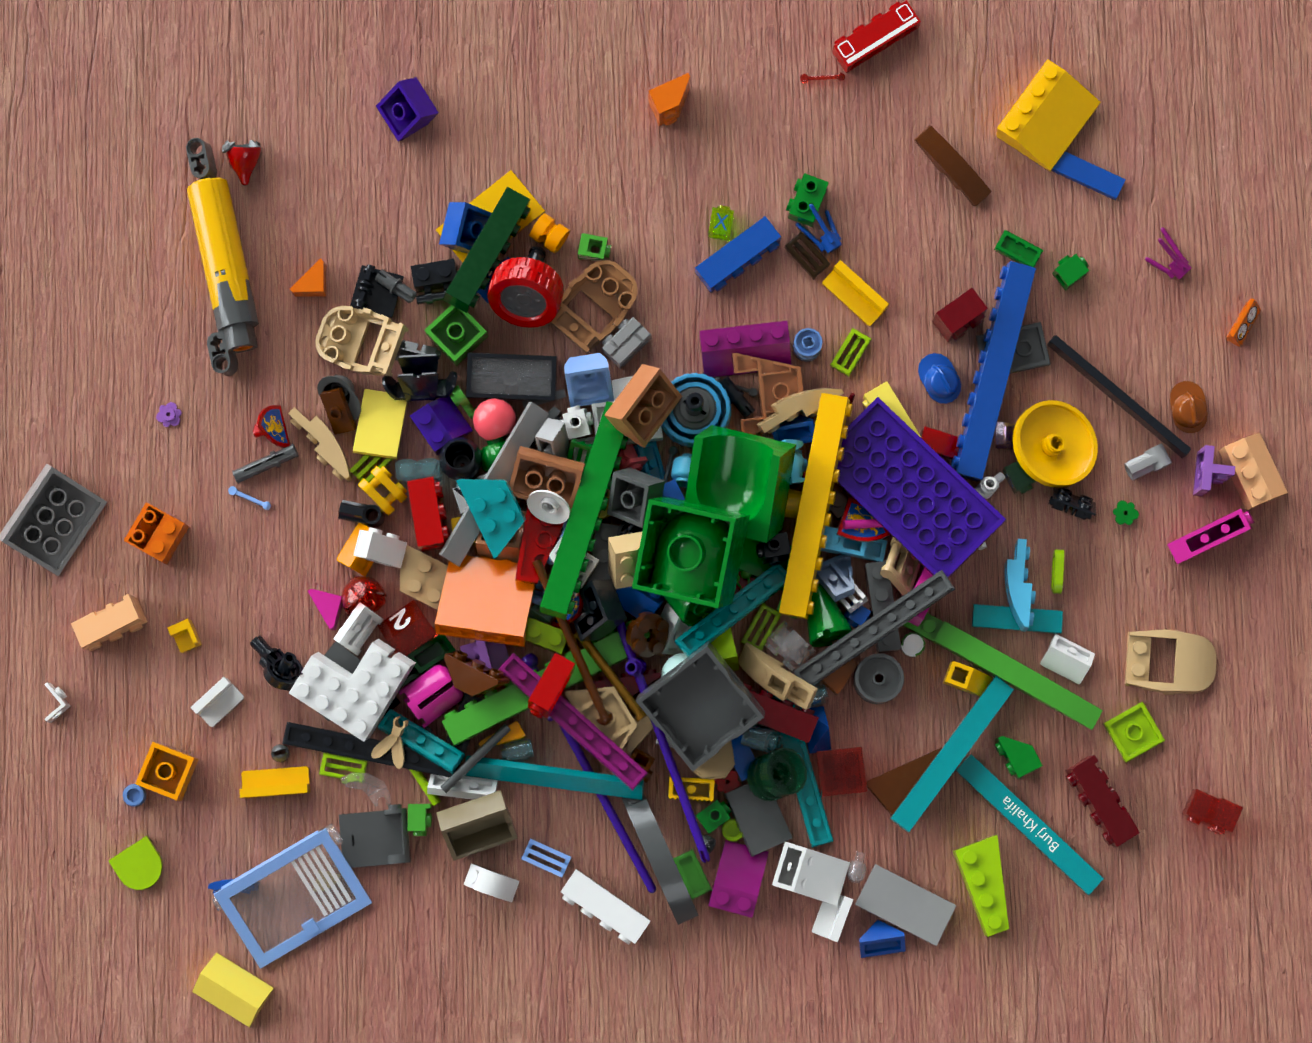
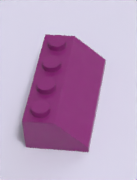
M787 321L699 331L703 372L709 377L757 373V371L734 373L732 353L791 365Z

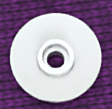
M537 490L532 492L527 499V506L530 512L543 522L561 524L569 518L570 507L568 503L554 492Z

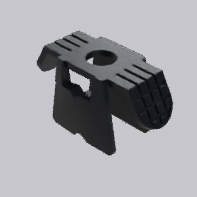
M438 354L398 356V362L403 374L397 375L399 382L391 376H383L382 384L385 391L394 400H407V402L434 401L436 398L449 397L456 385L457 372L451 371L446 379H438Z

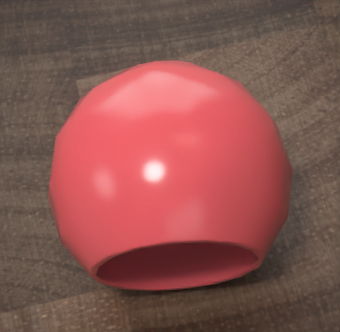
M497 398L488 399L480 403L473 415L474 429L480 437L487 441L511 433L517 422L516 413L512 406L504 400Z

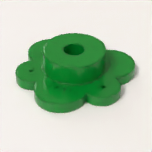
M1124 500L1117 503V508L1113 510L1117 524L1122 525L1125 523L1126 525H1131L1133 520L1138 518L1139 512L1134 509V503H1127Z

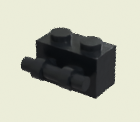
M454 258L411 266L416 293L424 292L425 294L416 296L417 304L426 303L431 305L435 301L444 300L445 292L457 274ZM444 288V291L442 292H431V290Z

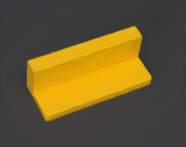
M841 260L822 281V284L867 326H871L888 308L889 303Z
M307 766L242 771L241 773L242 789H239L240 798L310 793L309 767Z

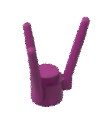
M1162 227L1161 232L1174 252L1161 238L1158 239V242L1173 259L1168 265L1171 269H1167L1149 257H1146L1145 261L1166 273L1171 279L1176 276L1179 280L1192 267L1188 264L1189 262L1184 258L1165 228Z

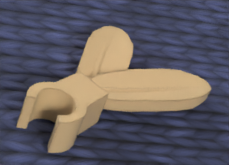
M400 716L394 718L391 734L379 742L371 753L372 758H380L391 749L393 763L398 769L402 768L405 762L401 736L409 724V721L405 720L403 721V726H400L398 723Z

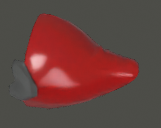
M227 140L222 146V152L226 153L230 167L237 174L241 184L248 185L251 173L262 151L260 143L250 140L249 144L235 145V142L232 141L230 143Z

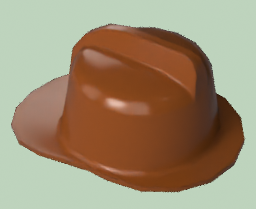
M1183 381L1176 384L1170 393L1173 421L1176 427L1185 433L1198 432L1205 426L1208 417L1203 390L1198 384L1191 381Z

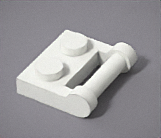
M359 602L344 625L339 629L334 640L358 656L362 651L360 650L370 634L384 619Z

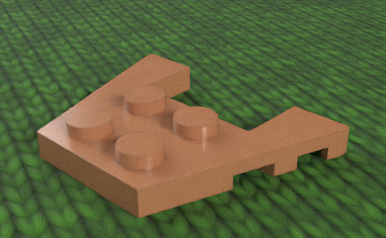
M732 353L734 373L757 371L762 416L739 419L740 432L754 435L761 432L756 424L775 413L771 407L773 403L803 391L801 367Z

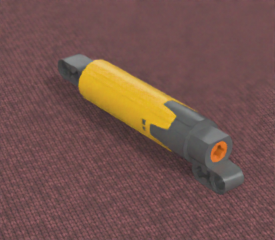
M192 138L186 145L190 170L199 180L188 186L187 194L218 331L208 337L207 347L213 370L217 373L231 376L238 369L236 353L250 351L258 347L254 327L259 324L228 181L220 177L216 178L217 168L212 147L199 138ZM202 145V151L197 154V148ZM227 360L228 366L223 370L222 363Z

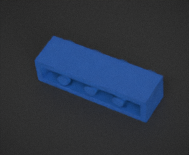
M764 216L696 266L695 273L710 293L714 290L718 292L727 285L726 281L731 277L736 279L743 274L746 266L757 264L762 259L761 255L765 252L771 253L780 246L781 236L767 217Z

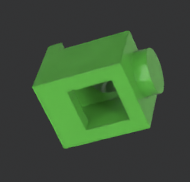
M582 233L578 259L597 262L610 257L611 245H608V238ZM597 247L599 252L593 253L591 249Z
M408 804L407 831L413 832V836L427 835L428 827L432 826V814L428 813V809H432V804Z

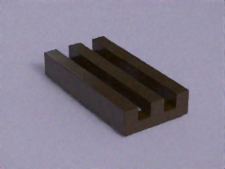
M802 232L784 247L813 280L830 266V263ZM799 239L819 259V261L823 264L822 266H819L817 262L808 254V252L798 243ZM792 245H794L801 252V254L811 263V265L816 269L815 272L792 248Z

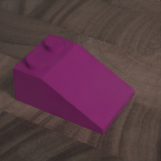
M725 840L708 906L752 918L769 852L763 851L751 857L746 845Z

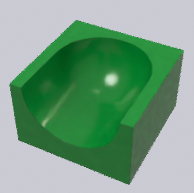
M714 425L709 426L694 438L685 501L750 515L746 538L767 543L783 529L796 444Z
M666 496L649 499L632 589L713 608H721L733 604L750 515Z

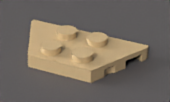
M407 545L400 568V592L438 610L448 565Z
M614 687L597 688L605 710L608 714H613L612 722L605 726L600 725L596 721L600 718L599 713L587 689L566 691L565 694L570 703L623 750L638 725Z

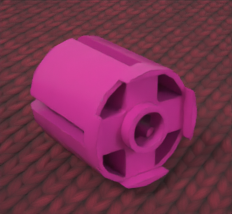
M442 665L433 666L409 685L398 691L400 695L405 693L407 698L404 701L417 719L423 718L425 723L422 726L424 728L458 704L463 698V691L454 687L448 668Z

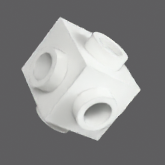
M580 405L567 408L568 413L562 414L563 419L561 421L566 425L569 440L593 434L591 425L594 424L592 413L587 412V408L581 409ZM576 418L579 419L578 426L575 423Z

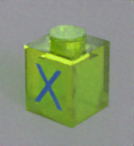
M723 205L712 208L708 238L730 241L734 210H730V207Z

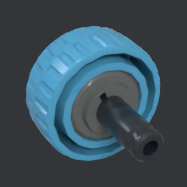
M687 373L676 377L671 382L683 396L661 425L664 433L673 442L678 443L680 446L692 448L695 436L709 426L728 427L731 419L730 398L726 389L715 378L709 377L706 374Z

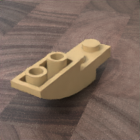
M820 388L792 394L773 403L771 407L775 413L756 425L761 432H768L770 434L780 428L779 424L785 420L789 422L798 417L797 412L799 411L805 417L810 416L812 418L816 416L821 393L840 396L844 392L842 389Z
M294 407L288 413L292 417L290 422L298 430L304 428L308 432L306 437L313 444L320 443L314 449L318 453L316 458L324 466L330 464L334 468L332 473L339 480L342 481L345 478L350 482L352 480L350 468L335 436L317 416L309 421Z
M748 642L745 643L738 660L742 669L759 685L782 701L789 699L805 710L809 709L818 688L784 669V664Z

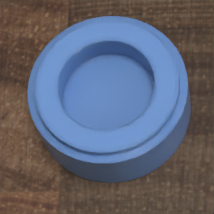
M136 784L128 785L123 791V800L129 806H140L147 797L144 787Z

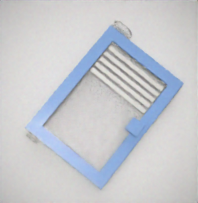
M333 823L310 834L213 893L215 896L212 899L214 906L218 911L223 909L260 969L372 903L338 847L343 843V840Z

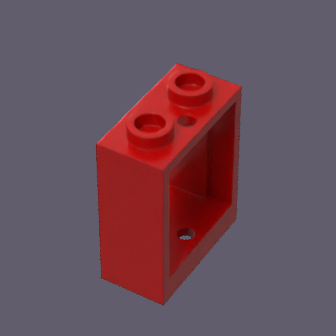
M557 653L554 654L528 700V708L531 709L530 713L540 719L542 717L548 719L574 673L575 663Z

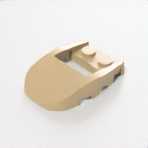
M338 306L331 309L324 316L316 336V349L323 359L342 368L365 375L392 377L393 373H391L404 334L408 332V328L402 323L397 324L393 322L389 317L373 312L371 309ZM369 324L380 325L382 327L368 366L357 364L356 360Z
M1166 629L1128 632L1125 669L1126 686L1135 685L1142 687L1143 690L1174 695L1203 692L1212 684L1216 674V652L1212 643L1205 637ZM1151 637L1176 639L1174 683L1149 681Z

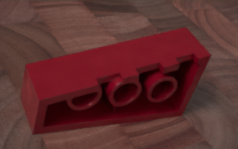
M743 683L765 710L764 718L757 723L807 743L810 742L819 719L814 715V710H805L804 708L800 710L793 707L794 702L775 700L772 698L773 694L760 690V693L751 690V685Z
M1095 755L1087 756L1066 769L1065 771L1068 775L1065 777L1072 788H1077L1080 793L1077 796L1082 805L1089 807L1092 812L1090 818L1096 826L1100 825L1104 831L1102 837L1108 845L1112 844L1113 847H1118L1140 832L1124 806L1120 807L1118 804L1121 800L1116 790L1111 786L1108 787L1109 778L1105 771H1102L1100 767L1097 768L1095 765L1099 762Z

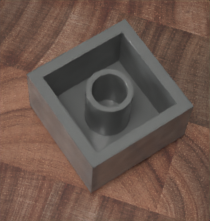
M630 467L613 472L607 514L643 528L648 500L663 497L665 481Z

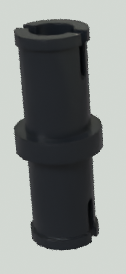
M729 376L720 382L723 388L726 389L731 404L733 403L744 419L755 411V408L744 397L743 394L745 393L736 387Z

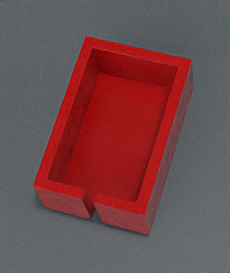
M434 477L407 481L418 548L421 552L442 549L450 536L449 528H447V525L444 526V520L447 519L446 508L440 502V498H444L442 485Z

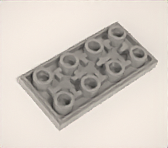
M876 864L855 903L860 908L937 946L956 907L955 904Z

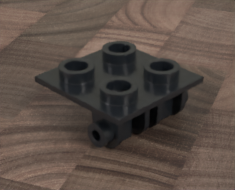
M369 264L367 266L362 265L350 306L356 309H371L375 313L392 318L398 295L395 293L391 294L389 289L375 281V277L380 271L379 269H375V266ZM387 272L396 279L400 278L403 282L404 276Z
M1064 487L1059 489L1053 488V496L1050 497L1048 503L1052 505V508L1063 511L1066 505L1064 512L1067 513L1069 506L1073 507L1070 515H1073L1075 509H1077L1075 516L1086 520V518L1091 519L1092 515H1096V503L1093 502L1092 498L1085 495H1080V497L1073 495L1071 490Z

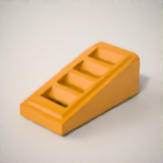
M515 721L508 725L511 730L496 745L527 737L520 723ZM492 734V735L488 736L487 738L481 740V741L478 743V744L480 745V747H481L490 737H492L494 734Z

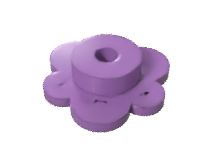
M170 402L166 406H160V412L157 413L156 419L163 423L165 427L170 425L177 426L180 423L179 417L182 414L181 410L177 409V405Z

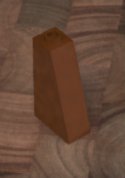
M942 747L870 779L864 784L892 816Z

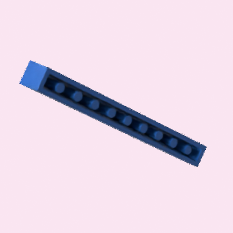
M1010 261L1001 269L999 276L1002 279L1001 287L996 289L994 300H997L996 306L991 309L989 321H992L990 329H986L983 339L986 342L985 349L981 350L978 358V363H981L980 369L974 374V392H970L967 405H970L968 414L965 413L963 417V435H959L956 447L959 448L958 455L953 457L951 467L962 478L976 482L983 479L1036 271L1034 267Z

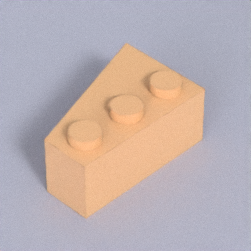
M127 594L123 596V601L116 604L109 603L105 609L92 612L71 623L81 648L93 651L100 648L102 642L107 640L113 642L122 638V633L129 630L132 633L142 629V624L147 623L138 599Z

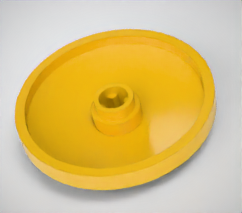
M1056 400L1042 401L1034 404L1019 417L1013 431V449L1020 466L1032 479L1045 486L1063 488L1074 485L1084 479L1094 467L1098 453L1096 434L1084 414L1070 404Z

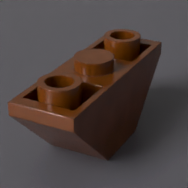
M456 650L454 653H445L444 659L454 687L471 696L485 695L510 683L511 679L504 676L502 671L486 667V663L483 661L468 658V654Z

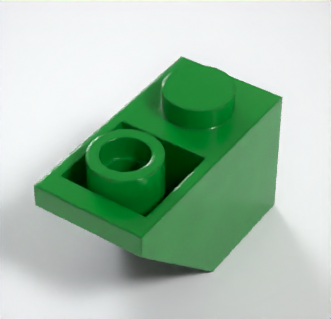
M1004 736L995 739L997 743L994 745L1000 756L1004 755L1008 762L1005 766L1010 776L1014 775L1017 779L1043 766L1032 745Z

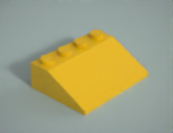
M1047 59L997 127L996 137L1051 172L1101 102L1067 71Z

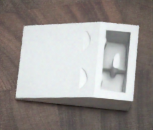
M785 841L772 885L837 906L850 862Z

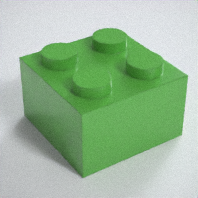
M452 305L424 330L433 343L456 366L468 356V353H472L489 337L487 331L468 312L465 313Z

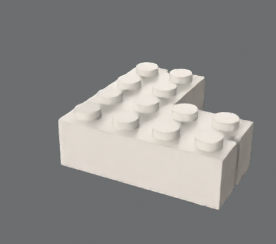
M380 639L371 643L353 674L317 652L310 657L301 672L303 674L298 677L289 694L365 742L372 736L416 662L400 652L393 655L392 658L388 657L394 653L395 649Z

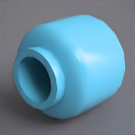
M684 453L673 461L671 478L676 480L679 487L687 488L692 454Z

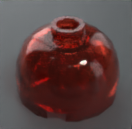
M365 576L351 578L341 593L342 605L347 616L351 615L359 602L371 611L376 612L386 603L385 597H387L384 588L377 580Z

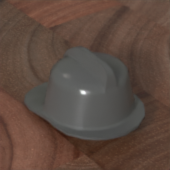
M337 374L323 377L317 386L319 396L324 391L342 387L355 421L360 416L361 403L354 393L355 389L352 381L345 376Z

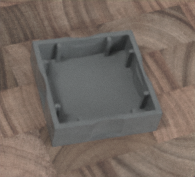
M710 641L641 692L636 699L638 705L655 726L665 733L672 747L692 771L717 754L727 742L742 735L765 716L763 707Z

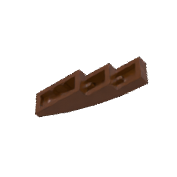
M931 125L914 139L939 172L944 173L954 187L961 190L973 206H977L992 192L963 157Z

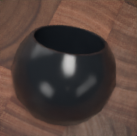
M464 437L454 438L442 447L439 454L440 468L450 479L456 481L459 479H471L481 468L482 452L479 446L472 440Z

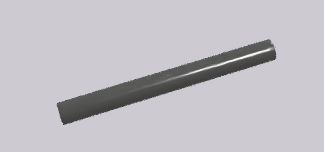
M504 724L441 786L442 790L447 793L511 729Z

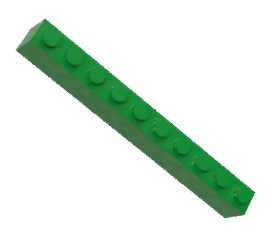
M609 401L606 402L540 604V613L564 620L567 619L568 614L572 615L576 603L572 601L574 593L579 594L582 580H579L581 572H586L589 563L586 556L588 551H593L596 539H593L595 531L599 532L602 518H599L601 510L605 511L608 505L609 498L606 497L608 490H611L613 472L615 469L619 470L622 457H619L621 449H626L628 437L615 429L604 416L613 404Z

